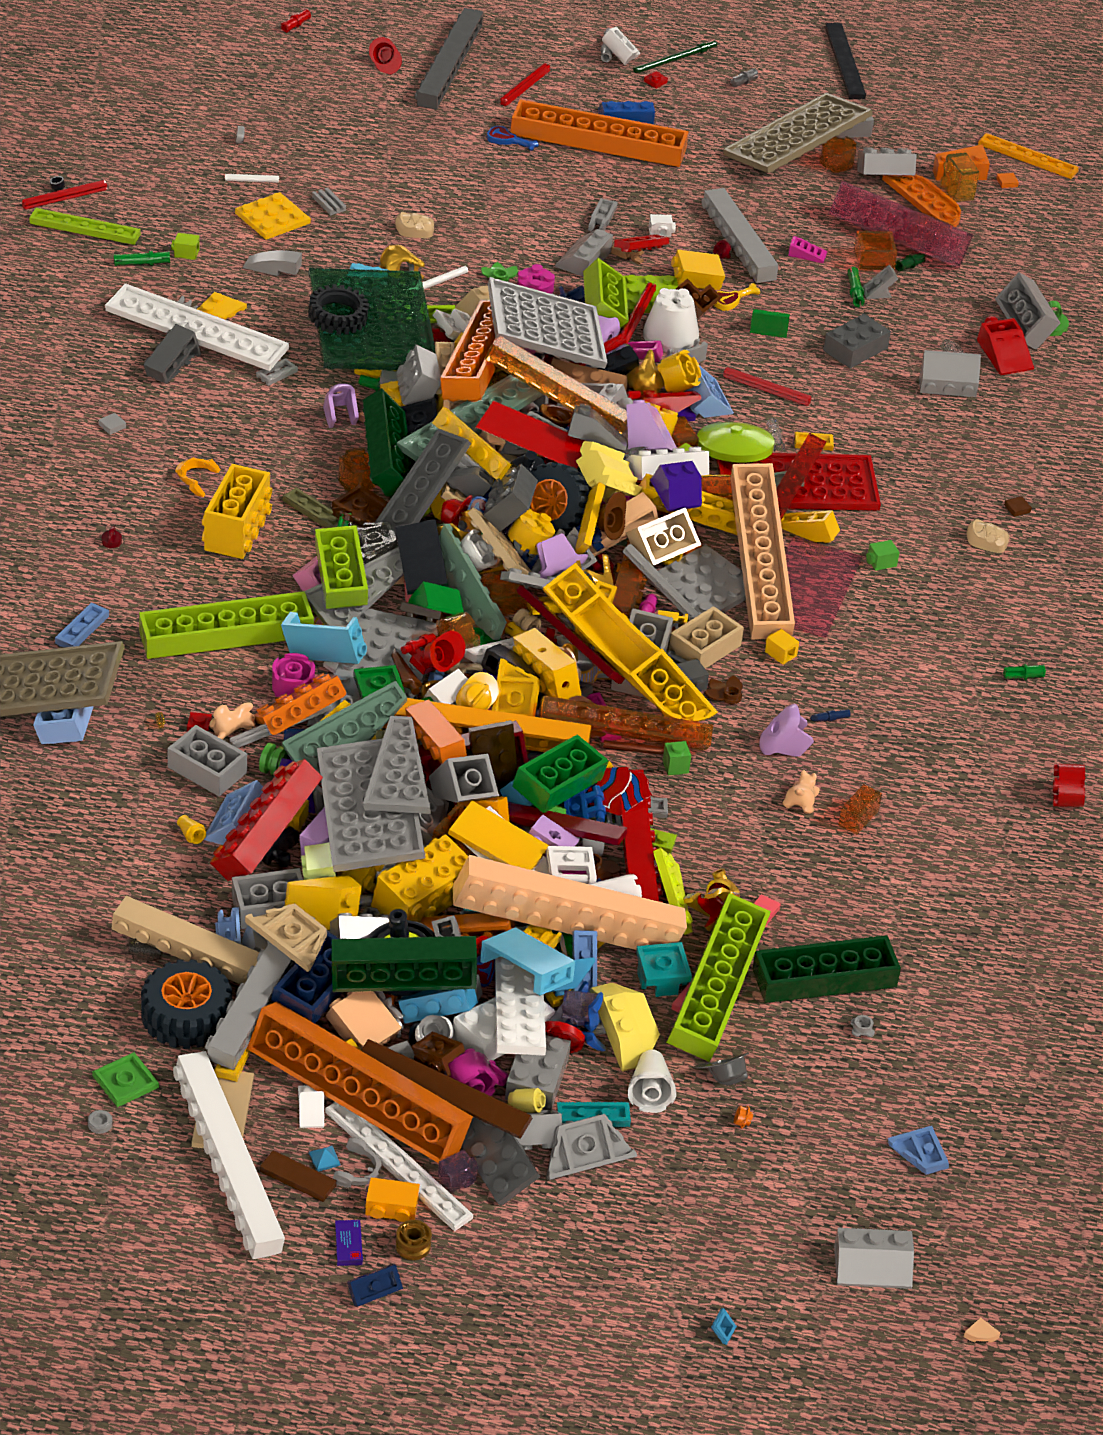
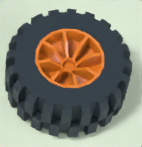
M555 462L540 464L536 467V471L533 469L530 471L538 480L530 509L539 514H547L551 517L550 523L555 529V534L559 529H562L566 533L565 536H567L573 527L576 528L581 525L588 494L592 489L577 468Z
M190 959V962L177 960L173 964L171 962L164 964L163 968L158 967L152 972V975L150 974L147 977L141 990V1018L144 1028L148 1029L151 1037L157 1036L158 1042L162 1044L167 1042L169 1047L177 1048V1045L183 1046V1049H190V1046L194 1045L197 1048L203 1047L210 1035L214 1036L217 1032L216 1026L220 1018H225L227 1015L226 1010L232 1000V988L229 980L216 967L211 968L210 964L206 962L197 963V960Z

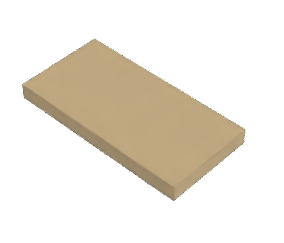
M241 1072L237 1082L217 1077L243 1138L254 1073ZM195 1123L192 1147L204 1148V1140L202 1135H198Z

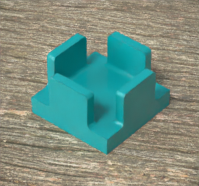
M682 942L637 946V974L641 989H646L647 986H655V997L678 995L679 985L681 983L682 985H687L688 982H691L692 974Z

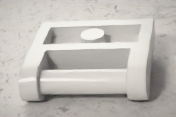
M547 847L546 855L549 875L585 884L597 881L592 847ZM558 870L586 871L587 875L559 874Z

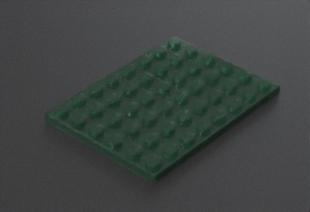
M309 268L308 275L312 295L315 290L318 291L319 287L324 289L325 285H328L330 288H332V284H336L337 288H340V285H345L344 289L352 287V292L358 290L359 294L365 295L364 298H367L369 303L366 325L362 326L361 330L357 329L355 333L349 330V334L341 331V335H339L335 330H333V333H328L329 329L323 331L321 326L317 328L323 368L392 371L398 370L401 365L403 366L410 350L413 351L416 345L435 353L434 338L420 271ZM331 303L322 306L325 311L335 315L355 313L354 309L343 304Z

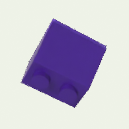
M685 461L659 465L650 481L667 511L701 507V475L694 462Z

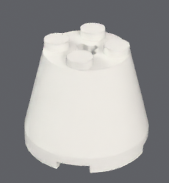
M661 289L643 328L645 341H661L664 352L671 348L673 349L672 353L690 348L694 345V340L699 338L694 300L689 295L687 289Z

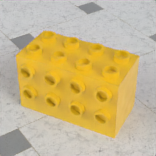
M231 464L202 518V525L204 526L202 541H204L205 551L244 559L246 553L251 551L253 540L258 538L260 527L263 528L266 516L270 515L272 510L270 498L273 489L270 487V472Z
M446 834L439 839H433L428 846L424 847L425 859L398 862L390 870H384L378 875L370 907L377 908L380 914L389 915L395 909H401L407 913V920L419 923L422 917L438 915L453 905V885L468 855Z

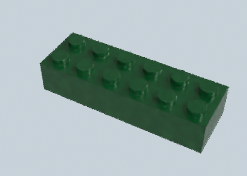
M381 388L363 399L364 408L362 410L365 417V438L368 445L370 480L374 485H378L382 489L386 497L392 498L411 470V459L397 446L398 441L408 436L405 411Z
M888 935L756 950L752 970L764 1003L895 988L898 985L901 967Z
M476 936L332 939L333 992L477 989Z

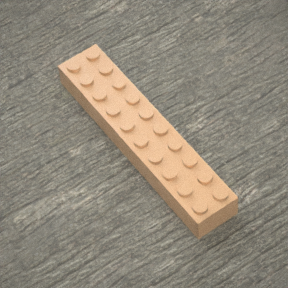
M773 463L733 464L730 481L751 640L767 639L770 634H774L780 629L793 636L795 621Z
M469 855L453 885V906L567 934H572L574 930L597 931V941L636 950L637 946L677 943L687 929L685 908Z

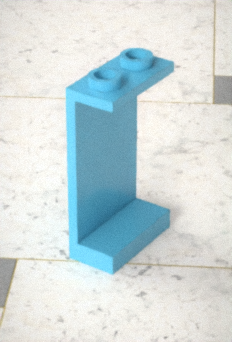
M290 612L281 624L289 652L303 654L309 660L359 664L367 652V645L364 642L362 629L359 626L357 617H353L346 627L301 624L298 613Z
M516 927L482 941L480 962L486 963L502 956L535 975L533 992L538 995H543L573 982L575 960Z

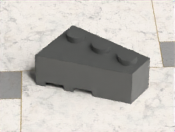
M175 324L167 332L163 341L156 346L152 355L145 360L144 368L147 376L167 384L181 372L179 369L183 365L188 366L191 364L189 360L194 356L199 357L202 355L195 332Z

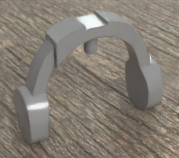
M356 1137L349 1138L346 1148L351 1152L370 1158L374 1168L368 1167L367 1171L371 1172V1174L364 1178H357L350 1173L336 1171L333 1179L337 1180L336 1185L347 1188L351 1187V1185H367L370 1183V1177L378 1178L381 1170V1158H378L367 1147V1143L364 1140Z

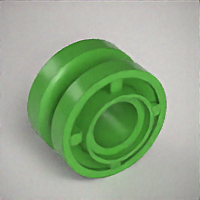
M268 743L265 746L259 760L260 772L267 774L270 771V774L274 776L273 774L279 768L281 759H287V752L283 746H279L277 749L273 743Z

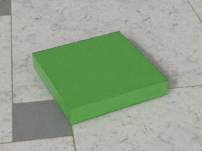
M135 1052L92 1071V1076L116 1107L159 1088V1082Z

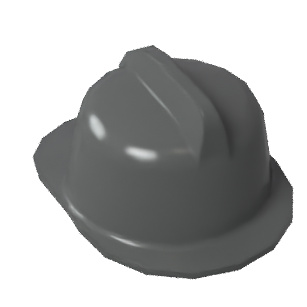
M749 1052L729 1059L698 1064L694 1068H708L717 1082L723 1085H733L748 1078L744 1056L748 1055Z

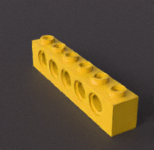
M646 473L639 484L642 487L640 494L644 492L656 506L657 510L669 514L676 512L667 511L650 481L653 475ZM702 491L701 507L686 509L691 521L737 535L732 500Z

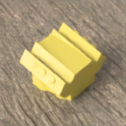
M583 441L580 449L582 457L577 459L576 462L591 489L598 482L605 485L603 502L607 503L610 496L615 492H622L625 496H637L640 494L642 487L636 485L638 478L633 476L628 466L630 462L623 460L625 453L600 445L599 443Z

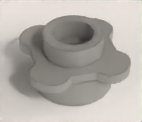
M859 1015L851 1020V1025L853 1026L852 1034L856 1037L860 1035L873 1037L875 1031L872 1029L873 1020L866 1015Z

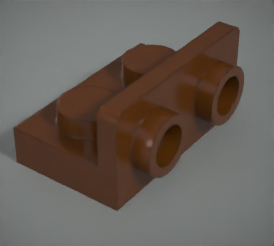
M433 1031L411 1046L415 1061L447 1076H451L448 1063L465 1052L463 1043Z

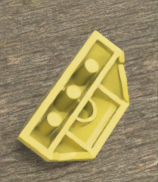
M615 983L590 988L593 1000L598 993H603V1002L598 1013L621 1071L635 1069L642 1053L647 1050H653L660 1036L644 993Z

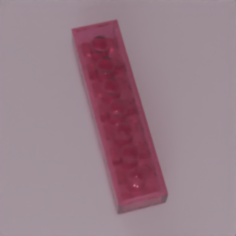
M845 181L841 182L828 213L957 268L961 266L973 238L971 233Z

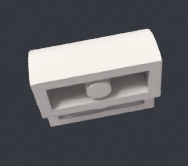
M617 27L609 29L602 38V42L624 65H627L630 60L637 58L641 54Z
M453 309L451 314L436 310L433 314V317L437 320V325L444 329L445 335L454 342L461 332L464 333L471 319L467 313L457 309Z

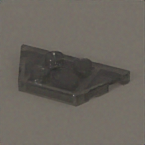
M389 522L364 523V527H357L364 564L399 547Z

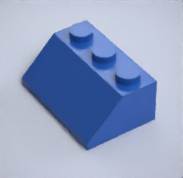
M609 101L602 102L598 107L599 114L654 125L655 109L653 102Z

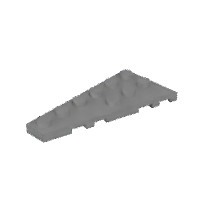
M399 547L364 563L368 585V605L326 609L322 583L305 591L310 608L324 625L346 627L353 617L358 619L404 575Z
M390 716L364 798V810L431 814L412 717Z

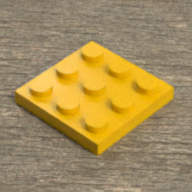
M280 192L235 208V214L265 240L311 223V218Z

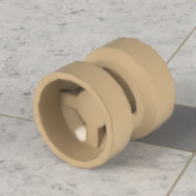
M524 608L520 609L512 619V622H515L524 631L534 628L539 630L541 626V620L536 616H531V613Z

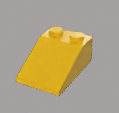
M350 875L287 882L285 906L296 904L307 914L314 917L327 930H330V921L338 917V914L351 913L352 916L358 917L362 886Z

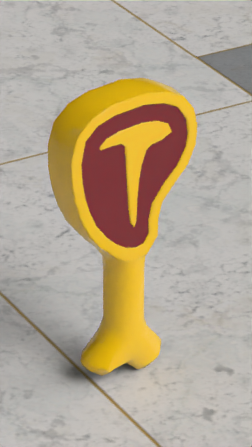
M751 283L748 288L740 291H717L722 298L715 307L722 311H729L739 304L742 297L750 294L759 295L760 289L754 283Z

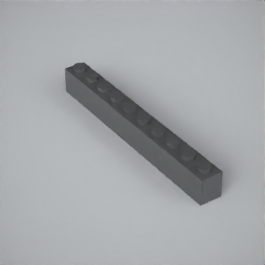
M464 8L462 13L458 14L457 22H454L453 29L449 31L448 38H445L443 47H440L439 54L435 56L434 63H431L429 72H426L425 80L421 81L420 89L416 90L415 99L417 100V106L437 110L483 25V11Z

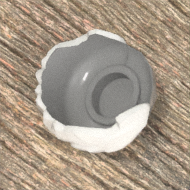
M427 1016L422 1019L415 1030L417 1042L432 1031L449 1038L453 1036L452 1023L443 1016Z

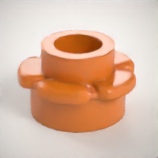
M739 1106L735 1113L734 1124L741 1126V1129L745 1125L749 1126L751 1124L753 1112H750L749 1106Z

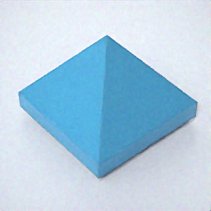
M333 1146L309 1151V1155L318 1172L340 1166V1161Z
M721 1308L711 1329L721 1342L727 1345L737 1326L726 1310Z

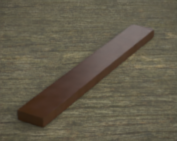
M370 1039L366 1041L361 1049L362 1052L469 1115L519 1139L522 1138L533 1119L528 1113Z

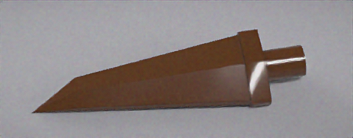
M394 648L391 657L394 665H396L402 685L410 689L413 695H417L420 692L419 688L422 687V683Z

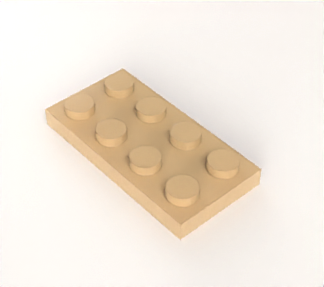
M472 508L468 512L472 518L471 524L477 530H481L483 540L487 544H491L493 547L492 552L495 556L504 561L503 567L507 571L510 568L520 569L522 574L528 575V572H532L502 531L499 532L483 516L482 512Z

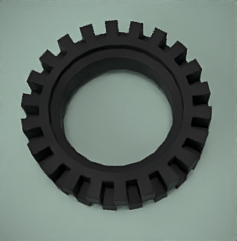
M332 284V288H330L328 285H325L324 289L319 287L318 291L315 290L313 295L311 294L308 316L317 328L321 326L323 331L329 329L328 333H333V330L337 331L339 335H341V331H344L345 334H349V330L355 333L357 329L361 330L362 326L366 325L369 309L367 298H364L365 295L359 294L358 290L352 292V287L344 289L345 285H340V288H337L336 284ZM331 303L343 304L354 309L355 313L335 315L325 311L322 306Z

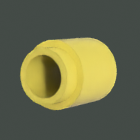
M539 1088L516 1089L508 1095V1105L525 1113L541 1112L546 1104L545 1094Z

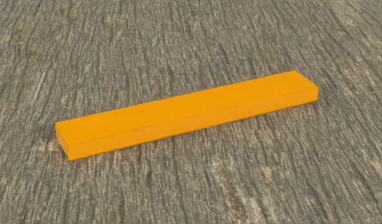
M985 133L978 141V145L983 144V147L1072 179L1079 170V167L988 133Z

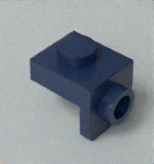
M583 285L567 293L562 286L559 287L561 294L558 296L585 303Z

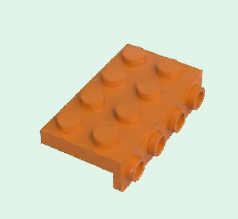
M324 673L318 674L312 678L313 682L306 685L303 683L295 687V692L287 695L285 693L277 697L274 704H265L257 708V713L254 714L256 723L266 725L270 734L276 735L343 698L346 695V690L337 675H329V673L325 675Z

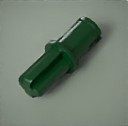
M922 253L909 254L904 259L897 260L895 268L900 272L908 268L913 269L916 265L926 261V255Z

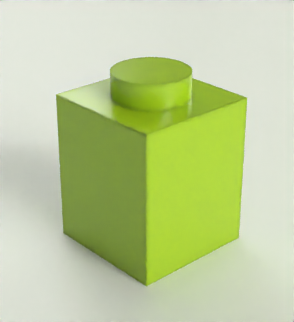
M177 233L176 239H173L171 244L174 257L196 260L199 253L200 235Z

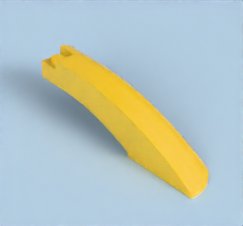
M576 563L543 587V591L588 642L635 689L664 714L683 722H700L718 713L666 652L639 631L605 597Z

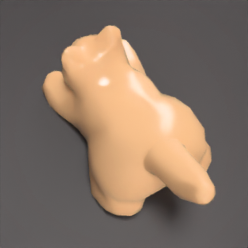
M241 704L234 711H229L227 705L219 706L213 713L214 718L210 721L209 728L222 740L237 729H252L255 726V716L249 711L253 708V704Z
M805 770L801 771L799 781H795L793 787L789 788L786 793L785 800L783 801L784 807L791 808L797 805L802 807L805 814L813 813L815 797L820 791V788L815 786L817 777L815 773L810 775Z

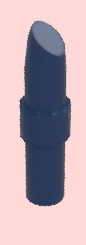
M849 709L830 710L814 714L810 719L812 721H835L836 719L849 718L851 713Z

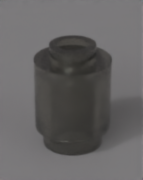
M136 938L129 942L128 953L132 954V959L154 962L155 959H162L163 952L156 948L155 945L148 942L141 943Z

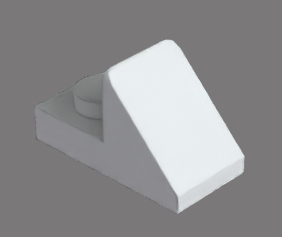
M308 1085L298 1086L300 1128H324V1092L316 1091Z

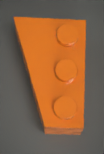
M983 144L935 154L933 173L936 180H987L990 163Z

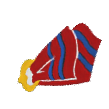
M629 767L606 768L602 780L585 789L586 793L592 792V787L599 785L604 793V801L602 802L606 812L622 816L620 797L624 811L627 812L639 802L652 796L648 788L646 775L641 772H629Z

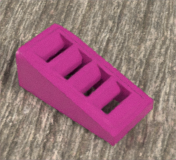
M793 236L788 256L824 263L827 255L826 250Z
M661 341L628 342L639 359L644 360L647 352L651 349L654 353L655 362H660L663 355Z

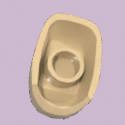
M401 212L395 220V227L401 236L430 238L434 233V220L418 213L408 214Z
M979 519L973 520L968 525L966 535L970 545L996 553L1004 552L1007 548L1009 534L1004 529Z

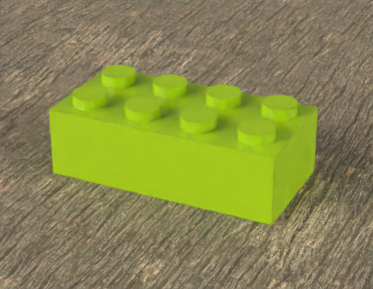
M597 258L583 271L585 303L596 306L597 313L600 316L618 318L621 329L629 321L625 276Z
M357 525L315 529V548L326 609L368 605V585Z

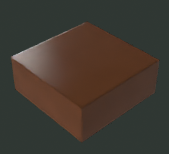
M1022 496L1005 500L1004 506L1014 517L1031 513L1032 507Z

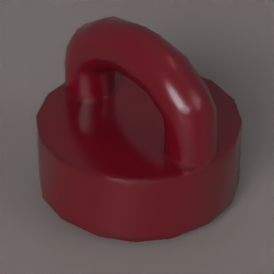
M720 240L715 244L713 254L719 255L720 259H730L731 245L725 240Z
M111 526L109 531L102 534V544L107 548H117L122 544V535L116 531L115 526Z

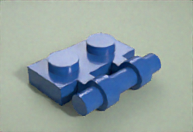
M594 785L592 792L586 793L583 790L564 801L567 815L585 819L595 817L596 821L605 822L606 808L602 802L604 801V793L599 785ZM594 803V806L588 807V804Z

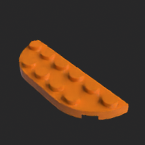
M917 174L913 176L883 175V181L945 232L948 233L958 226L961 217L959 205L930 180Z

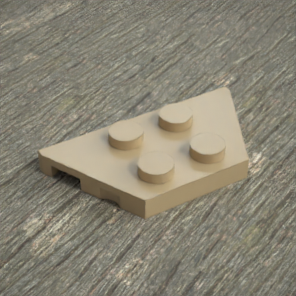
M296 904L286 905L279 909L266 910L265 915L253 917L252 914H248L245 916L246 924L307 972L311 970L326 939L327 928Z

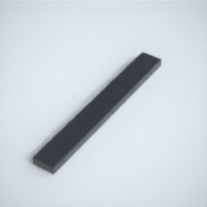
M825 23V29L848 98L866 99V92L842 23Z

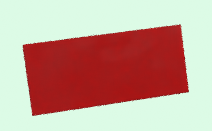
M496 401L491 403L476 426L480 430L574 468L579 467L576 460L582 457L580 449L583 441H586L568 436L566 431Z

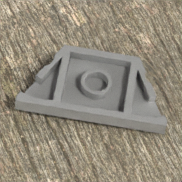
M605 1114L556 1126L546 1177L548 1180L633 1158L637 1156V1153L629 1147L622 1134L612 1126V1122Z

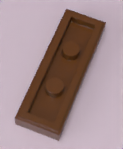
M272 1150L260 1166L261 1173L322 1202L330 1195L337 1183V1180Z

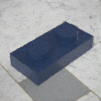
M390 1264L347 1281L353 1304L357 1307L403 1289L396 1264Z

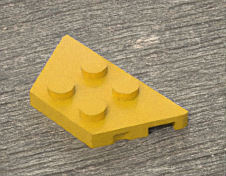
M500 659L497 676L499 694L493 703L492 711L535 717L541 681L536 676L526 673L523 669L509 664L507 660Z

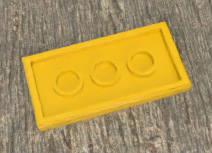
M474 801L470 802L448 832L450 836L493 861L533 870L549 846Z

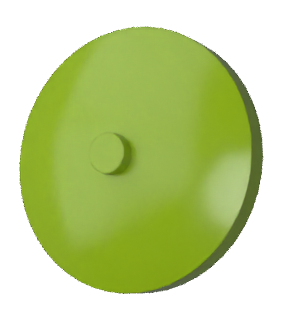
M713 423L701 428L697 433V447H701L703 451H709L710 457L723 461L738 463L755 462L769 457L774 451L773 436L768 431L747 423Z

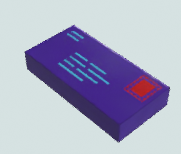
M335 1220L337 1266L363 1265L360 1220Z

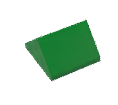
M753 309L750 333L787 338L790 314Z
M423 581L408 601V603L461 617L464 614L459 590Z

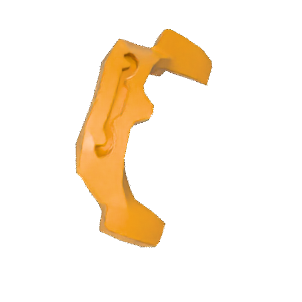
M194 457L179 463L175 469L179 478L189 485V489L195 495L204 497L205 493L198 485V481L186 477V472L193 468H205L214 473H219L220 467L213 459L204 460Z

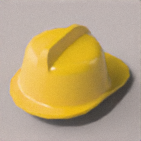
M485 672L473 674L456 695V705L488 710L499 694L497 681L492 675Z

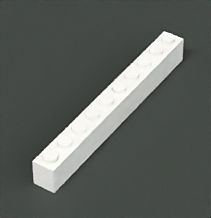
M206 1051L179 1055L177 1064L173 1068L174 1078L176 1081L179 1080L182 1097L187 1099L189 1114L196 1121L198 1135H202L205 1153L210 1155L212 1170L214 1173H217L220 1189L227 1196L228 1209L234 1213L235 1225L238 1231L241 1230L245 1249L249 1250L252 1259L282 1253L285 1237Z

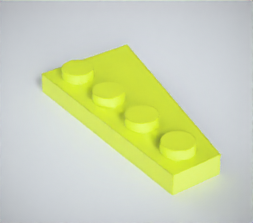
M662 848L653 851L668 903L685 908L687 929L684 935L692 933L691 923L693 919L689 913L688 905L683 900L686 896L679 864L670 853L667 854Z

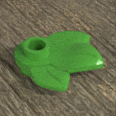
M496 262L491 268L482 267L481 272L488 278L491 277L509 282L510 278L517 275L518 269L517 266L505 269L499 262Z

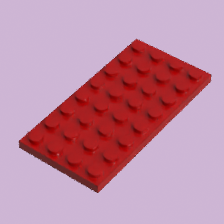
M772 453L765 459L746 463L717 459L719 475H731L733 464L773 463L774 473L797 469L804 479V486L777 491L779 509L880 511L881 508L871 455Z

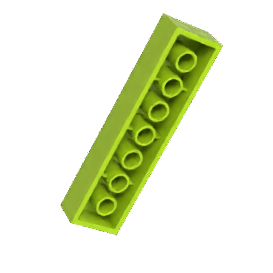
M303 591L139 612V632L146 657L151 659L286 641L281 624L290 612L298 613L301 624L314 625V617L306 593Z
M731 893L728 894L666 1043L708 1062L711 1061L771 911Z

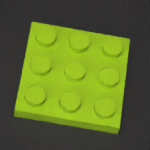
M670 275L625 276L628 313L633 312L649 282L656 284L657 287L644 313H650L661 289H676L678 287L677 278Z

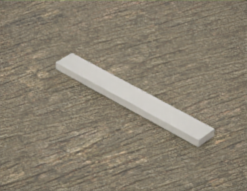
M336 1102L325 1108V1113L351 1137L364 1140L367 1143V1147L378 1158H381V1164L399 1181L420 1184L419 1199L453 1231H456L473 1219V1214L377 1126Z

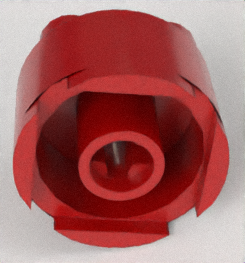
M1054 763L1053 774L1057 777H1054L1053 793L1057 794H1053V807H1084L1085 764Z

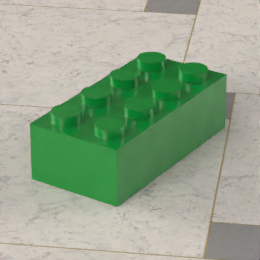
M577 734L518 767L512 787L541 812L545 813L602 780L609 760Z

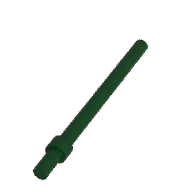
M714 40L708 43L697 44L696 47L634 67L633 71L638 74L697 53H705L708 49L717 47V42Z

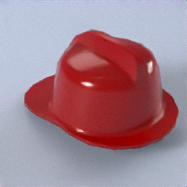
M379 37L372 41L369 47V55L378 70L388 75L396 73L402 65V57L394 43L385 37Z
M468 496L464 501L457 499L444 501L441 509V521L444 524L452 523L458 527L462 512L467 511L473 496Z
M450 630L443 633L426 645L424 658L421 660L422 663H427L429 667L439 672L448 671L464 657L466 646L463 637L457 631Z

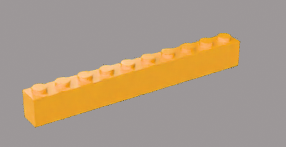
M407 698V702L394 716L406 717V707L425 700ZM432 702L460 735L469 733L468 728L511 720L517 721L523 730L526 750L547 752L577 734L587 743L590 741L591 725ZM388 722L382 728L386 729Z

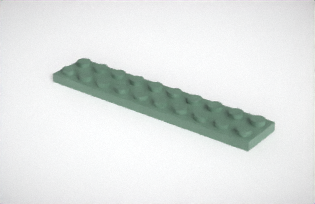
M536 359L487 388L481 400L476 402H469L467 400L450 411L479 435L482 430L476 428V426L493 401L519 411L565 383V376L539 359ZM430 422L398 441L397 446L404 454L417 461L438 428Z

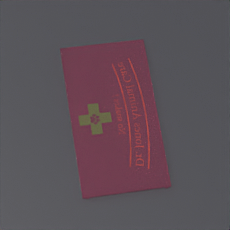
M793 537L785 556L795 621L794 629L826 638L863 556Z

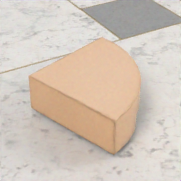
M980 1318L965 1331L964 1337L972 1342L988 1341L990 1343L999 1339L1000 1332Z

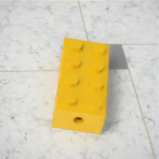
M536 628L513 637V651L540 677L539 692L544 693L550 701H553L559 707L564 706L569 698L581 696L576 661Z

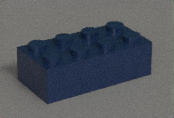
M327 931L326 939L311 970L307 972L296 963L273 988L271 1004L279 1002L309 1021L316 1023L329 1009V1005L343 993L333 992L332 939L340 938Z

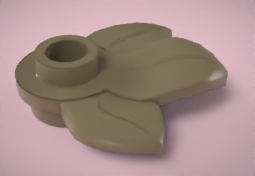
M459 662L448 671H445V673L451 674L459 669L465 674L467 670L483 671V668L479 663Z

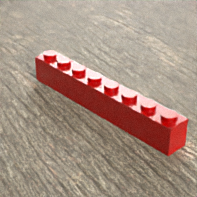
M643 769L629 770V772H641V773H644V770H643ZM620 797L622 816H620L621 826L627 827V835L622 840L626 875L634 874L637 876L638 879L634 880L636 885L641 886L642 898L663 903V901H659L658 897L661 896V883H657L656 878H659L658 866L654 863L656 860L653 851L657 850V848L652 846V843H655V831L650 829V826H653V814L648 812V808H651V797L639 802L627 812L624 811Z

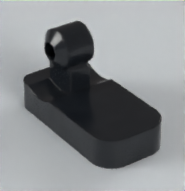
M291 826L287 827L261 861L269 865L274 860L281 867H288L291 863V855L287 851L298 843L299 832Z

